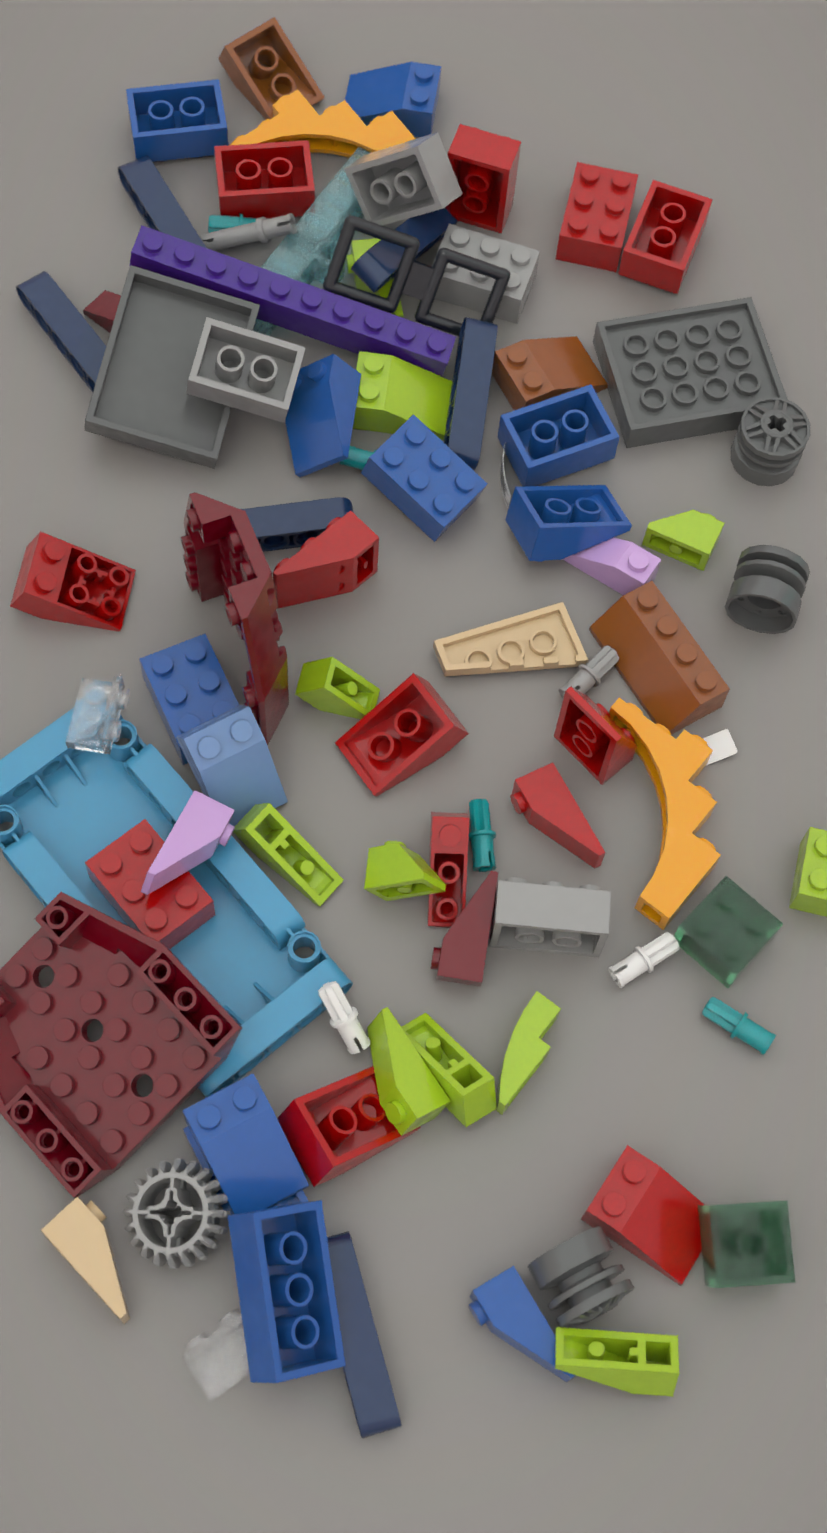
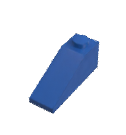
M514 1266L472 1291L470 1298L473 1302L469 1304V1308L480 1326L486 1323L490 1332L565 1382L576 1376L555 1369V1334Z

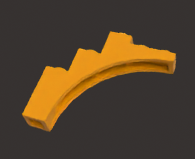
M296 90L289 95L280 97L272 105V119L264 120L257 128L246 135L238 136L229 145L309 140L310 152L330 153L358 160L365 154L416 138L393 111L384 116L374 118L366 126L345 100L336 106L328 107L319 115L300 91Z
M618 698L610 707V717L620 728L627 729L634 737L635 743L638 745L635 752L643 761L654 783L661 808L662 842L659 861L652 878L639 896L635 909L664 930L715 868L721 856L710 841L695 836L697 831L711 816L717 803L705 788L692 784L693 780L707 765L713 750L708 747L707 742L698 735H692L685 729L675 739L665 726L653 723L643 715V712L636 705L626 703L621 698Z

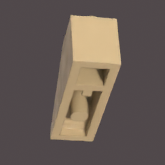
M77 1196L41 1231L120 1321L125 1324L130 1320L109 1235L102 1224L106 1216L91 1200L85 1205Z

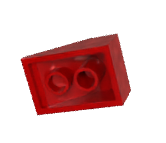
M413 673L341 736L335 744L372 794L377 797L443 757L469 733L427 680Z
M571 686L565 691L554 737L603 785L633 759L638 745L627 729L620 728L611 719L609 712L604 706L599 703L595 704L587 695Z
M374 1066L294 1099L277 1118L295 1156L313 1187L344 1174L420 1128L418 1127L401 1136L394 1124L388 1120L384 1109L380 1105Z
M627 1145L581 1220L593 1228L601 1226L608 1238L681 1286L721 1218L662 1167Z

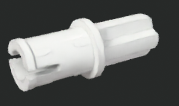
M666 932L642 948L636 946L634 953L617 964L608 967L609 974L614 981L618 980L616 984L619 988H622L644 972H653L655 965L679 950V943L673 934Z
M333 981L323 984V987L318 990V995L331 1017V1027L337 1028L350 1054L360 1052L354 1038L358 1039L363 1050H365L371 1041L357 1019V1009L350 1006L339 983Z

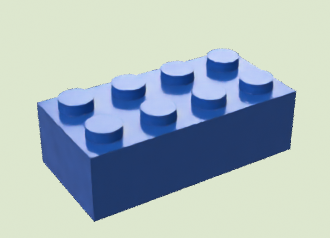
M322 1200L292 1203L228 1215L251 1383H280L346 1366Z

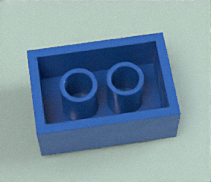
M219 79L126 89L136 159L147 155L152 162L211 156L215 155L214 146L228 145V129Z
M588 385L502 414L500 416L497 438L522 486H537L614 459L620 436L593 386Z
M414 414L368 458L361 472L363 476L434 542L478 499L487 486V483Z
M206 633L139 659L143 679L182 765L188 764V761L176 737L239 706Z

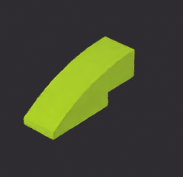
M536 991L523 1010L513 1030L504 1056L497 1087L496 1111L503 1115L547 1058L551 1048L541 1039L557 1020L561 1008L538 991Z

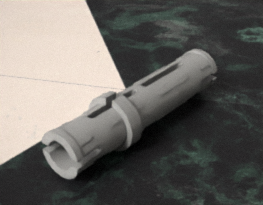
M292 213L270 219L260 217L253 223L210 233H202L201 240L207 241V243H204L206 248L213 251L258 241L264 244L270 242L271 238L296 234L297 226L291 225L295 224L296 220Z

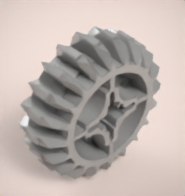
M176 1158L172 1165L169 1161H160L158 1171L152 1167L145 1169L148 1181L137 1178L134 1180V1183L139 1189L138 1194L128 1193L126 1195L129 1201L134 1202L133 1209L127 1208L123 1211L125 1216L133 1218V1222L128 1223L124 1229L126 1232L137 1233L132 1238L130 1244L133 1247L143 1246L140 1253L142 1258L149 1259L153 1256L154 1265L163 1266L167 1262L170 1269H178L181 1262L185 1267L194 1266L195 1256L199 1260H206L208 1258L206 1246L212 1249H217L220 1246L218 1240L214 1237L215 1233L226 1234L228 1232L225 1226L219 1225L220 1218L227 1219L228 1215H231L229 1211L220 1209V1205L225 1204L228 1198L224 1194H216L221 1187L218 1180L210 1181L213 1175L212 1170L204 1168L200 1171V1163L196 1161H190L186 1166L185 1160ZM187 1182L198 1192L203 1208L195 1207L192 1204L190 1191L186 1190ZM170 1184V1188H166V1194L163 1201L160 1204L153 1206L154 1201L158 1194L161 1192V1190ZM179 1208H181V1211L191 1212L190 1215H181V1217H175L174 1219L172 1216L163 1215V1212H173V1210H178ZM152 1219H157L163 1226V1236L167 1237V1244L155 1233ZM197 1221H201L196 1234L183 1244L184 1239L188 1238L190 1226Z

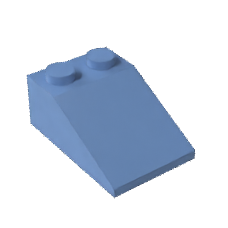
M239 705L176 737L203 794L235 810L229 824L235 826L255 804L270 803L274 808H277L288 802L266 740L249 706Z

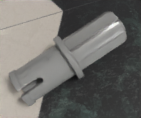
M606 645L586 664H580L578 672L558 690L561 697H564L565 691L570 686L583 694L588 692L593 686L598 687L601 683L600 679L619 661L617 652Z

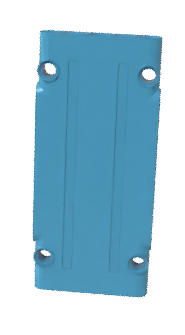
M96 693L0 760V824L4 822L13 823L9 830L0 831V847L6 860L44 907L60 892H63L127 925L89 878L85 862L144 819L147 820L165 842L194 791L152 744L146 745L137 734L135 726L131 722L124 720L102 693ZM121 738L131 740L128 744L122 746L114 744ZM232 835L226 846L219 844L211 858L189 870L212 898L215 916L170 949L242 1027L227 1059L198 1087L206 1098L237 1082L322 1014L326 1008L318 995V990L323 987V984L336 981L339 983L344 994L353 985L352 981L321 947L319 938L313 932L305 929V922L298 911ZM305 946L314 951L313 955L308 958H300L294 953L298 948Z

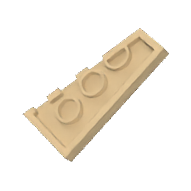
M563 602L434 640L433 644L445 676L578 667L580 664L588 662L587 655Z

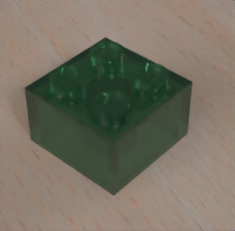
M725 876L679 925L674 937L677 939L681 949L725 987L729 988L775 938L783 923L728 876Z
M787 1200L698 1205L705 1286L727 1288L796 1283Z

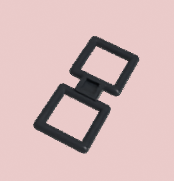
M353 215L345 219L323 283L324 290L388 313H394L397 310L402 294L420 299L415 313V320L418 323L459 336L462 323L430 313L445 269L449 263L496 279L480 319L481 321L493 323L511 277L509 270L448 248L439 249L433 266L415 261L420 247L418 238ZM355 231L405 248L387 298L338 282Z

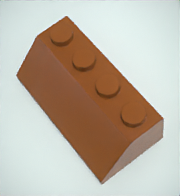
M653 581L623 595L590 626L589 631L601 648L608 645L617 652L619 661L614 666L655 724L658 723L665 726L671 734L723 706L730 688Z

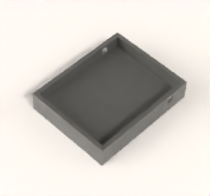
M130 265L85 418L84 431L215 469L232 407L186 394L188 379L206 317L253 331L260 305Z
M752 297L600 321L596 324L593 344L604 379L608 384L607 389L626 448L736 430L746 408L754 401L765 397L787 399Z

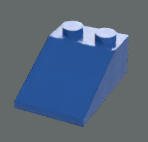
M407 62L351 74L345 101L366 126L374 118L384 116L393 111L414 137L432 134L439 97L441 66Z
M335 354L300 368L285 419L295 475L298 477H303L348 459L361 373Z
M606 485L515 487L505 518L528 560L538 562L564 559L626 533L632 527V524Z
M254 1073L182 1110L185 1121L209 1168L212 1170L215 1179L220 1183L222 1193L228 1198L227 1202L233 1214L270 1208L309 1187L308 1181Z

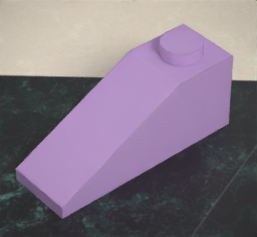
M611 538L562 559L622 595L650 581L654 582L661 562L660 558L633 542L618 538Z
M194 790L149 868L140 892L146 895L152 893L211 858L219 844L226 846L235 826L229 824L235 810Z

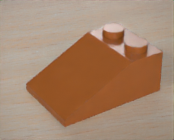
M275 17L224 46L218 58L233 84L265 120L273 118L272 105L280 97L289 95L296 90L300 91L311 106L316 105L325 98Z
M577 336L522 340L499 349L494 353L492 376L513 410L588 385H592L596 393L608 388L607 382Z

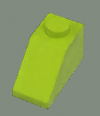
M690 510L649 522L642 545L704 571L725 523L717 520L711 514Z
M333 656L303 663L295 695L320 711L360 720L376 706L380 693L378 687Z
M387 841L382 846L369 848L364 889L385 901L445 892L446 884L419 854L406 848V844L399 841Z

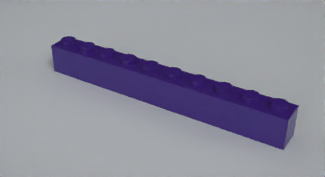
M141 225L131 251L130 265L259 304L260 307L257 314V319L356 354H359V351L393 355L439 376H443L448 365L456 339L453 335Z

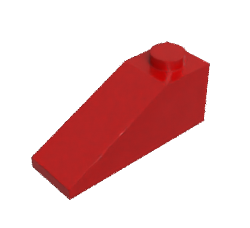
M552 762L515 779L510 798L518 814L523 813L530 825L594 869L601 866L605 851L554 763Z

